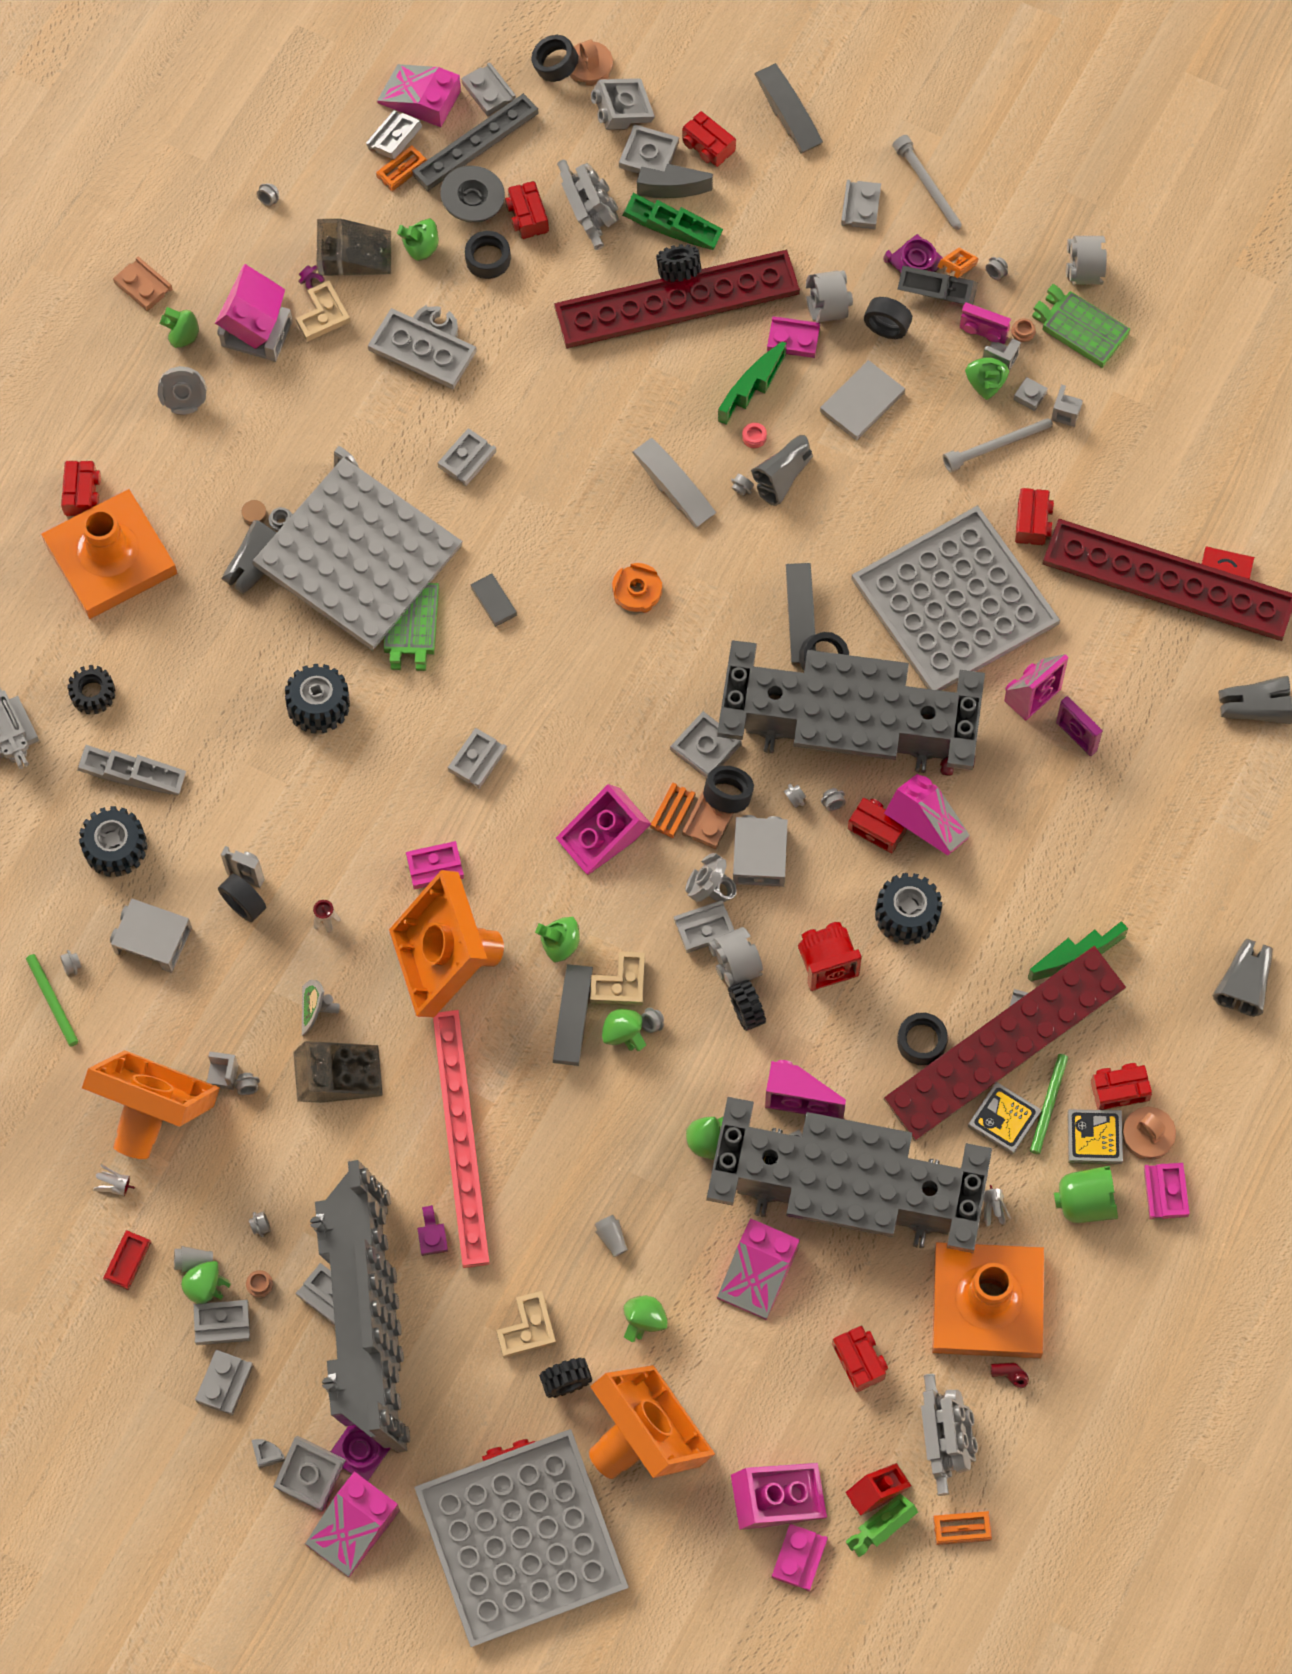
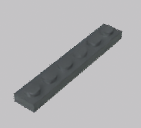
M524 93L415 168L412 171L413 176L427 191L431 190L441 183L450 172L465 166L538 115V108Z

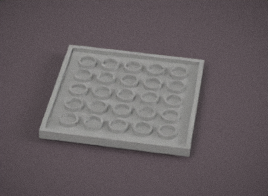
M343 457L253 559L252 565L373 651L424 588L431 583L459 550L463 541Z
M978 505L852 574L851 578L928 689L942 691L958 682L960 670L977 671L1060 623L1058 616Z
M571 1429L414 1487L470 1647L628 1588Z

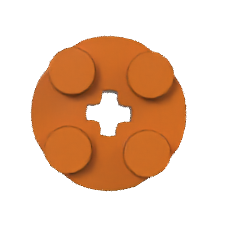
M643 563L630 564V567L618 570L612 582V591L616 604L632 612H649L658 603L662 595V581L657 575L656 570ZM640 583L643 590L635 592L630 587Z

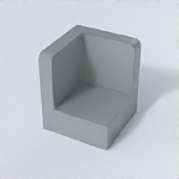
M1012 338L1008 347L999 342H992L990 347H985L983 358L1000 360L1007 365L1010 371L1019 355L1021 342Z
M1061 384L1051 420L1075 427L1083 401L1064 395L1066 386Z
M209 1052L210 1068L207 1083L223 1089L234 1090V1081L236 1080L239 1066L236 1056Z

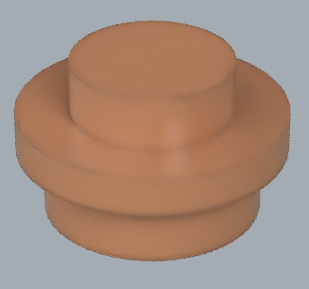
M1022 318L1013 324L1011 333L1017 341L1028 342L1034 338L1036 328L1031 320Z
M262 1270L252 1272L246 1280L248 1292L254 1297L268 1295L273 1288V1280L270 1274Z

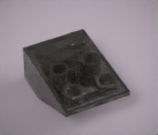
M341 218L317 219L316 261L319 274L322 276L391 274V231Z
M305 1041L293 1052L297 1102L325 1103L383 1095L378 1045Z

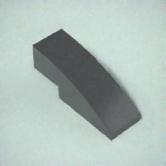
M671 164L666 165L665 171L641 166L637 179V195L651 198H682L706 193L713 189L712 173Z
M902 266L897 290L965 304L966 302L973 305L978 282Z

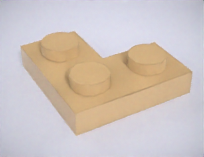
M330 281L307 290L308 296L316 310L296 318L297 325L307 342L351 322Z
M619 952L618 976L591 975L590 1003L643 1005L645 953Z
M539 1291L516 1297L522 1323L496 1330L503 1358L556 1345L543 1292Z

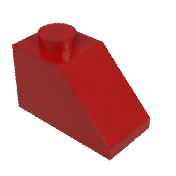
M895 1463L865 1475L845 1493L850 1499L852 1506L861 1516L876 1510L909 1489L912 1485L898 1464Z

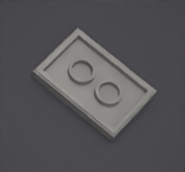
M868 360L820 407V412L857 441L905 393V388Z

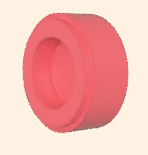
M750 423L743 429L742 440L750 448H760L767 440V431L759 423Z

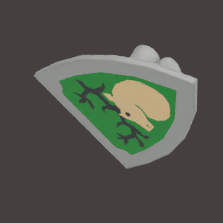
M309 980L302 986V1036H305L313 1027L319 1012L339 1013L340 1005L332 1003L333 997L330 994L324 995V989L318 980Z

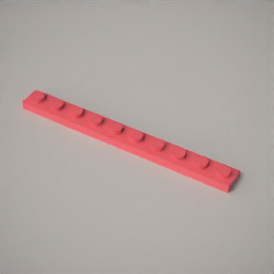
M459 1010L439 1012L433 1018L462 1266L463 1268L490 1265Z

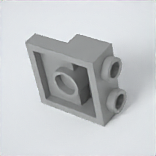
M641 79L598 80L591 92V101L593 104H597L599 108L598 120L600 123H604L606 130L627 129L630 123H651L655 117Z

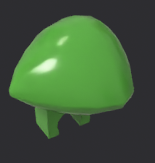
M431 218L421 220L415 225L409 226V229L399 225L397 234L402 237L403 245L413 259L421 261L430 257L438 247L439 237L437 225Z
M169 307L165 309L159 324L171 329L168 335L171 346L182 348L193 343L199 333L198 320L194 313L187 309L180 312Z
M980 358L969 363L965 372L977 393L985 400H988L1003 386L1007 380L1009 369L1000 360Z
M562 917L547 926L538 923L535 931L536 934L540 935L547 956L554 963L568 959L579 946L580 930L574 917Z
M629 1009L612 1011L606 1017L603 1025V1042L608 1045H619L625 1042L629 1051L635 1048L637 1051H640L646 1046L640 1034L643 1023L642 1016L638 1012Z
M714 1116L703 1117L693 1121L687 1127V1144L694 1154L715 1160L723 1117L719 1119Z
M217 1261L197 1265L190 1269L181 1281L183 1293L196 1304H206L213 1296L222 1299L223 1294L216 1287L225 1285L229 1288L231 1286L228 1279L219 1275Z
M647 1295L637 1296L629 1299L624 1304V1315L629 1323L624 1338L630 1342H635L636 1338L641 1340L645 1331L657 1332L667 1328L668 1318L666 1312L656 1298Z

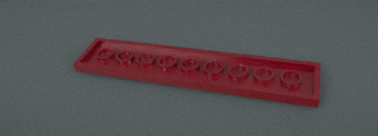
M786 249L701 269L700 273H697V276H691V279L688 280L683 278V281L676 279L675 282H672L670 279L668 281L664 280V278L557 302L554 303V309L565 347L568 349L800 295V288Z
M1059 518L1042 564L1281 642L1292 614L1291 592Z
M1094 945L883 1099L907 1132H912V1138L916 1141L1125 990L1126 986Z

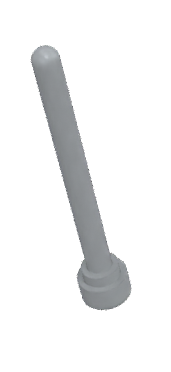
M903 135L897 138L892 144L896 153L906 157L953 229H960L962 226L960 220L914 154L913 142L909 136Z
M1047 418L961 453L959 451H950L943 454L944 465L951 473L960 469L965 461L1046 430L1052 426L1053 422Z

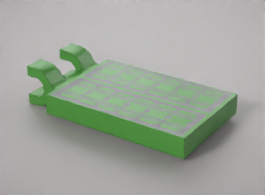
M1052 284L1047 290L1048 295L1045 300L1055 305L1050 310L1047 305L1039 300L1033 309L1035 312L1032 314V317L1044 323L1043 331L1103 368L1129 335L1130 328L1070 291L1067 295H1064L1058 286Z
M429 583L384 638V653H390L391 670H401L402 654H415L416 671H426L427 654H435L439 583Z

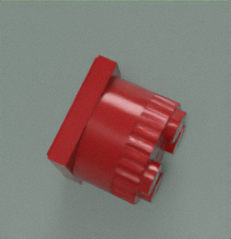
M832 922L825 929L819 931L810 929L801 934L803 940L800 941L798 949L808 973L807 984L810 991H815L860 975L862 956L859 949H854L846 927L841 925V922Z

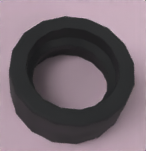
M556 34L545 37L535 45L531 61L540 77L546 81L556 82L569 77L574 72L579 56L568 38ZM566 50V55L560 63L550 67L543 66L546 57L552 52Z
M482 231L471 236L465 246L467 268L479 278L491 279L502 275L508 269L511 260L508 241L503 235L494 231ZM489 245L500 249L502 256L495 263L482 264L474 259V252L482 246Z
M876 297L868 305L864 314V322L871 331L879 336L896 340L906 335L913 316L910 310L899 301L889 297Z
M820 632L808 637L803 642L799 651V661L802 669L805 670L807 650H812L816 643L821 641L829 642L835 646L838 654L849 655L846 642L832 632Z
M719 766L709 772L703 795L706 802L714 809L725 813H738L745 810L750 804L754 783L752 778L740 768ZM715 785H732L738 788L742 794H726Z
M234 873L218 887L220 895L227 904L249 922H253L267 908L257 891L243 878Z
M926 1012L908 1016L901 1023L897 1036L898 1049L901 1055L907 1061L916 1065H929L944 1054L948 1041L947 1029L944 1023L935 1015ZM917 1025L931 1027L938 1036L936 1047L927 1053H920L910 1048L907 1043V1035L912 1027Z

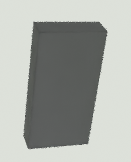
M492 573L470 584L472 591L495 627L517 616L515 608Z

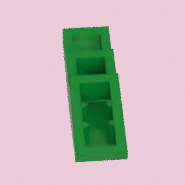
M634 192L622 216L656 232L710 250H714L723 231L722 228L682 207L678 211L659 200L654 204Z
M780 342L760 357L741 376L718 409V422L727 425L736 407L739 406L746 409L756 390L766 393L786 356L787 343Z
M1120 921L1103 936L1094 929L1076 945L1068 937L1030 968L1028 979L1032 982L1053 976L1094 945L1101 954L1105 953L1126 937L1128 927Z

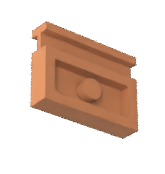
M139 256L134 263H130L113 278L114 283L147 312L165 297L164 294L173 290L172 285Z
M702 791L682 831V835L685 837L687 835L693 838V840L716 850L734 813L721 812L711 807L706 802Z

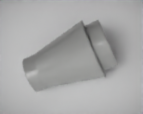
M614 1215L608 1216L594 1224L597 1229L595 1231L596 1234L611 1251L613 1257L628 1250L620 1222L615 1219Z
M181 1246V1249H174V1270H181V1273L188 1272L197 1265L213 1261V1251H204Z

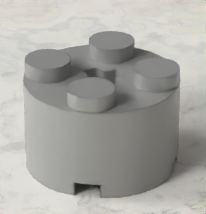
M1073 236V239L1067 240V253H1070V263L1066 264V277L1072 281L1073 285H1102L1104 283L1100 278L1106 275L1107 252L1106 249L1101 248V243H1106L1104 236Z
M844 270L808 275L806 289L810 288V296H806L810 316L813 320H816V323L848 318V306L853 305V297L850 291L847 292V276Z
M744 927L708 942L712 955L717 957L719 963L716 965L717 973L721 980L725 979L728 987L763 975L760 972L763 970L758 950L755 944L751 945L746 938L751 936Z

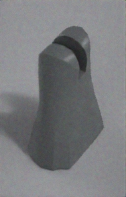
M805 435L795 437L778 453L751 469L754 480L759 483L757 484L758 493L767 503L773 506L781 504L796 477L813 458L808 438Z
M254 520L221 579L229 585H233L236 582L235 589L242 594L251 589L264 575L262 571L252 565L253 559L277 532L259 520Z
M1282 676L1254 684L1219 690V701L1223 703L1220 707L1221 717L1292 724V698L1290 696L1289 677Z
M1245 939L1212 996L1218 1005L1229 1009H1234L1236 1001L1240 1000L1238 1011L1255 1017L1263 1014L1273 948L1263 944L1261 951L1255 957L1252 955L1256 941Z

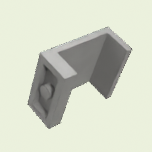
M281 307L268 340L256 349L218 326L217 335L220 337L221 346L276 362L293 322L291 310Z
M753 815L736 817L733 881L735 884L784 887L788 820L777 816H771L767 819L756 818Z
M131 899L129 905L124 906L121 912L120 920L122 921L118 929L115 928L110 937L114 953L120 955L121 950L128 951L159 962L162 970L172 973L192 929L189 918Z

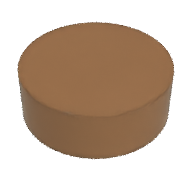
M251 500L242 507V517L248 525H251L254 520H259L263 523L267 518L266 507L261 501Z

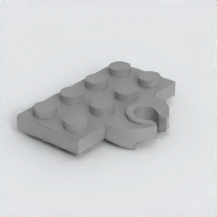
M427 305L419 309L413 318L391 308L368 344V351L451 389L455 388L477 352L476 346L457 338V318L455 319L450 311L446 314L447 319L443 324H436L433 321L440 317L441 307H427Z

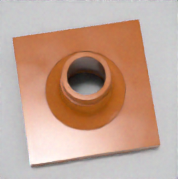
M130 489L41 534L46 547L89 619L178 574L173 560Z
M441 870L389 929L412 1004L418 1017L434 1018L480 967H495L501 961L504 952L503 938L498 931L486 930L476 926L459 872Z
M125 1050L88 1068L82 1085V1089L124 1105L113 1148L125 1156L136 1159L149 1158L163 1121L179 1127L213 1108L220 1090L218 1086Z
M936 1242L934 1255L932 1353L1041 1359L1043 1354L1044 1247L975 1244L974 1253L949 1249L947 1248V1243ZM980 1284H994L1000 1287L1004 1293L999 1296L987 1295L980 1288Z
M654 1365L605 1373L590 1386L615 1422V1425L589 1449L592 1463L605 1477L615 1479L623 1471L628 1470L641 1460L652 1478L699 1468L715 1455Z

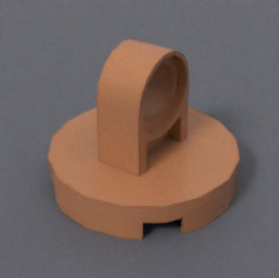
M592 39L574 46L579 56L578 64L570 75L574 81L578 82L579 80L580 82H586L588 86L596 85L598 80L609 77V73L613 68V58L606 46L599 42H594Z
M1149 1106L1138 1108L1130 1113L1124 1122V1145L1130 1153L1140 1159H1159L1169 1153L1174 1145L1176 1138L1174 1121L1166 1112L1159 1108Z

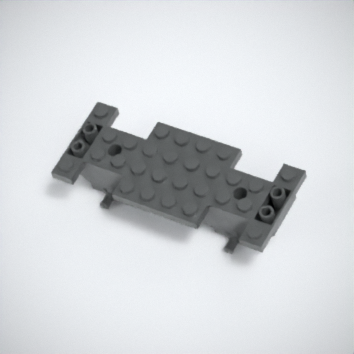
M731 641L717 737L743 740L745 728L746 733L757 734L765 738L763 751L768 753L769 744V753H774L775 739L788 738L794 739V747L890 760H896L897 753L910 754L917 758L915 771L918 773L920 771V764H922L921 773L926 772L927 759H944L948 757L947 767L973 770L985 673L960 670L957 693L906 686L909 663L807 650L804 673L755 667L757 643ZM774 694L780 695L781 698L773 700L769 696ZM928 714L932 715L934 718L926 720L922 717V715Z
M727 1097L706 1201L733 1206L736 1190H738L737 1194L748 1195L758 1200L754 1213L756 1216H759L762 1207L761 1217H766L768 1202L778 1201L788 1203L787 1217L893 1237L895 1225L905 1226L916 1231L913 1246L916 1248L918 1247L919 1238H921L919 1248H924L926 1233L935 1232L945 1235L949 1233L947 1248L974 1253L992 1148L966 1143L961 1168L939 1164L940 1161L936 1159L935 1163H933L934 1159H929L926 1162L908 1158L912 1132L809 1112L806 1113L802 1137L783 1134L781 1129H778V1132H776V1128L768 1131L749 1127L754 1102ZM767 1156H772L777 1162L773 1165H768L764 1163L763 1159ZM926 1187L933 1188L936 1194L934 1196H927L923 1193L922 1189Z
M359 1160L348 1161L347 1174L327 1199L315 1202L316 1217L310 1220V1223H312L310 1224L317 1233L319 1255L330 1264L337 1347V1359L327 1361L328 1377L323 1379L322 1383L324 1385L322 1386L329 1394L331 1416L345 1427L358 1426L384 1448L390 1447L399 1453L407 1451V1443L410 1442V1430L398 1418V1410H401V1398L399 1393H396V1383H399L398 1371H401L400 1362L404 1361L402 1346H399L398 1336H401L402 1329L400 1320L396 1317V1310L399 1309V1298L397 1293H394V1283H397V1272L395 1267H392L388 1260L385 1259V1251L388 1250V1239L386 1234H383V1225L386 1224L387 1206L391 1205L389 1190L384 1188L375 1175H372L368 1168Z

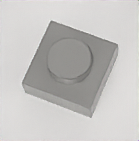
M1026 377L1015 393L1014 400L1035 411L1047 394L1048 388Z

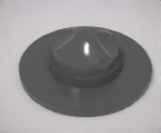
M464 166L453 170L445 177L441 185L440 196L443 206L452 216L465 222L475 223L486 221L500 211L504 203L505 191L500 179L490 170L479 166Z

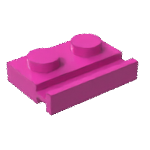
M965 302L962 309L960 328L969 334L983 336L991 342L1005 344L1009 334L1011 318Z
M772 316L767 351L783 341L787 343L786 354L815 358L820 323Z
M456 841L406 852L414 889L427 887L441 870L459 872L460 878L464 879Z
M1184 1164L1145 1165L1144 1177L1149 1220L1154 1218L1189 1217Z
M790 1524L771 1578L810 1592L828 1537Z

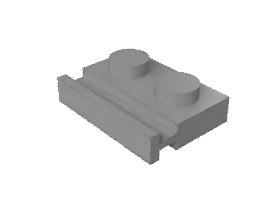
M490 62L487 63L486 67H480L461 78L463 86L487 116L516 99L514 92Z
M394 110L366 142L369 150L374 149L379 154L395 159L422 128L420 120L403 113L398 114Z
M847 180L841 220L842 226L850 224L852 227L876 229L881 183L863 181L855 183Z
M468 428L439 460L438 468L454 479L461 481L464 486H467L496 453V447L488 444L485 439Z
M475 728L448 766V772L480 789L506 752L507 746L500 744L496 739Z
M225 846L221 857L226 873L231 875L233 872L247 883L260 888L265 879L258 858L250 852H244L243 854L235 851V853H231L229 847Z
M723 900L674 916V922L678 928L686 953L707 947L708 942L713 941L714 938L734 931Z
M320 1263L303 1283L300 1290H297L296 1296L335 1325L331 1271Z
M248 1300L193 1304L196 1345L250 1341Z
M216 1350L195 1401L233 1416L254 1366L253 1363Z

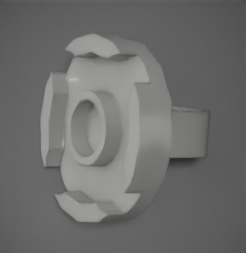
M179 366L169 369L162 375L158 383L157 395L160 403L170 408L171 412L186 415L197 411L198 407L205 402L207 386L204 378L197 371L189 367Z
M716 853L709 854L701 861L704 863L699 871L694 869L691 873L685 891L689 893L687 896L696 902L702 901L708 896L717 902L721 900L726 902L735 897L737 892L736 885L731 878L724 874L726 860ZM720 884H724L726 886L728 891L727 896H724L720 892Z

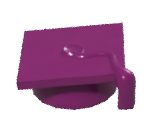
M916 234L893 254L890 250L886 251L883 261L891 263L900 273L902 266L936 272L939 269L937 266L943 257L936 252L932 243Z
M353 1425L346 1428L330 1452L346 1459L343 1469L350 1474L355 1471L365 1480L369 1481L391 1448H384L358 1426Z

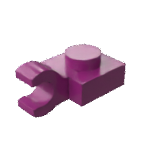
M433 1205L422 1207L425 1227L417 1228L421 1255L426 1256L448 1252L444 1223L436 1225Z

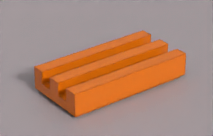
M411 145L378 170L376 176L379 180L382 179L383 184L388 185L391 191H394L413 176L412 171L427 161V159ZM413 154L415 155V156H413L410 160H408L406 163L404 162L406 159H408V158H409L410 156H412ZM398 166V169H396V170H395L393 173H391L389 176H386L389 172H391L393 169H395V168Z
M959 247L942 258L937 267L942 269L946 266L947 273L950 274L955 271L954 277L959 278L974 268L979 259Z
M672 782L651 822L650 828L674 838L696 796V792H689L685 787L680 788L676 783ZM674 793H677L678 795L676 796L667 816L665 817L662 825L659 826L658 824L663 814L665 813ZM683 796L687 799L671 830L666 829Z
M989 1511L933 1516L936 1545L992 1540ZM984 1519L983 1524L940 1526L941 1522ZM985 1530L983 1534L942 1537L941 1535L942 1533Z

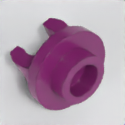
M308 265L299 273L301 278L298 282L301 285L306 282V287L311 289L314 287L312 285L314 278H317L321 283L325 279L321 274L316 273L318 270L316 265L313 267Z

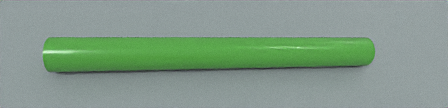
M29 955L26 957V961L68 1045L72 1047L78 1044L79 1041L36 955Z
M1058 1054L1030 1148L1031 1153L1040 1154L1067 1064V1055Z

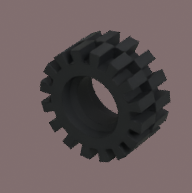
M679 244V247H675V245H672L670 249L666 247L663 249L664 251H659L656 255L658 273L660 278H664L666 281L669 279L672 282H675L676 279L683 281V278L688 280L691 279V276L695 277L697 273L701 272L699 249H696L695 246Z
M89 665V670H85L84 666L80 667L81 673H78L77 670L73 672L74 678L70 676V684H67L72 704L80 712L85 710L86 714H90L91 710L94 711V714H99L98 709L100 708L104 712L107 710L106 704L111 706L113 703L112 699H115L116 696L111 675L109 676L108 671H103L100 666L94 669L93 665ZM89 683H98L101 686L100 693L93 697L84 696L82 689Z
M746 980L728 987L729 997L734 1006L733 1009L744 1030L748 1031L766 1023L762 1004L751 981Z
M581 1357L573 1358L569 1361L565 1360L560 1364H554L553 1367H548L545 1369L546 1371H542L539 1375L548 1398H556L560 1395L565 1396L567 1393L571 1394L575 1390H580L583 1386L589 1385L593 1380L586 1359Z

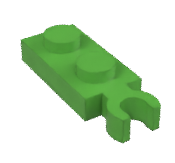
M899 1494L858 1527L860 1533L848 1538L846 1544L851 1551L854 1550L856 1555L861 1557L868 1551L871 1544L877 1547L886 1541L896 1530L908 1523L918 1513V1510L912 1502L902 1494Z

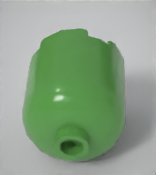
M1110 1166L1072 1172L1061 1178L1059 1192L1054 1193L1056 1209L1062 1208L1063 1215L1068 1221L1085 1223L1118 1219Z

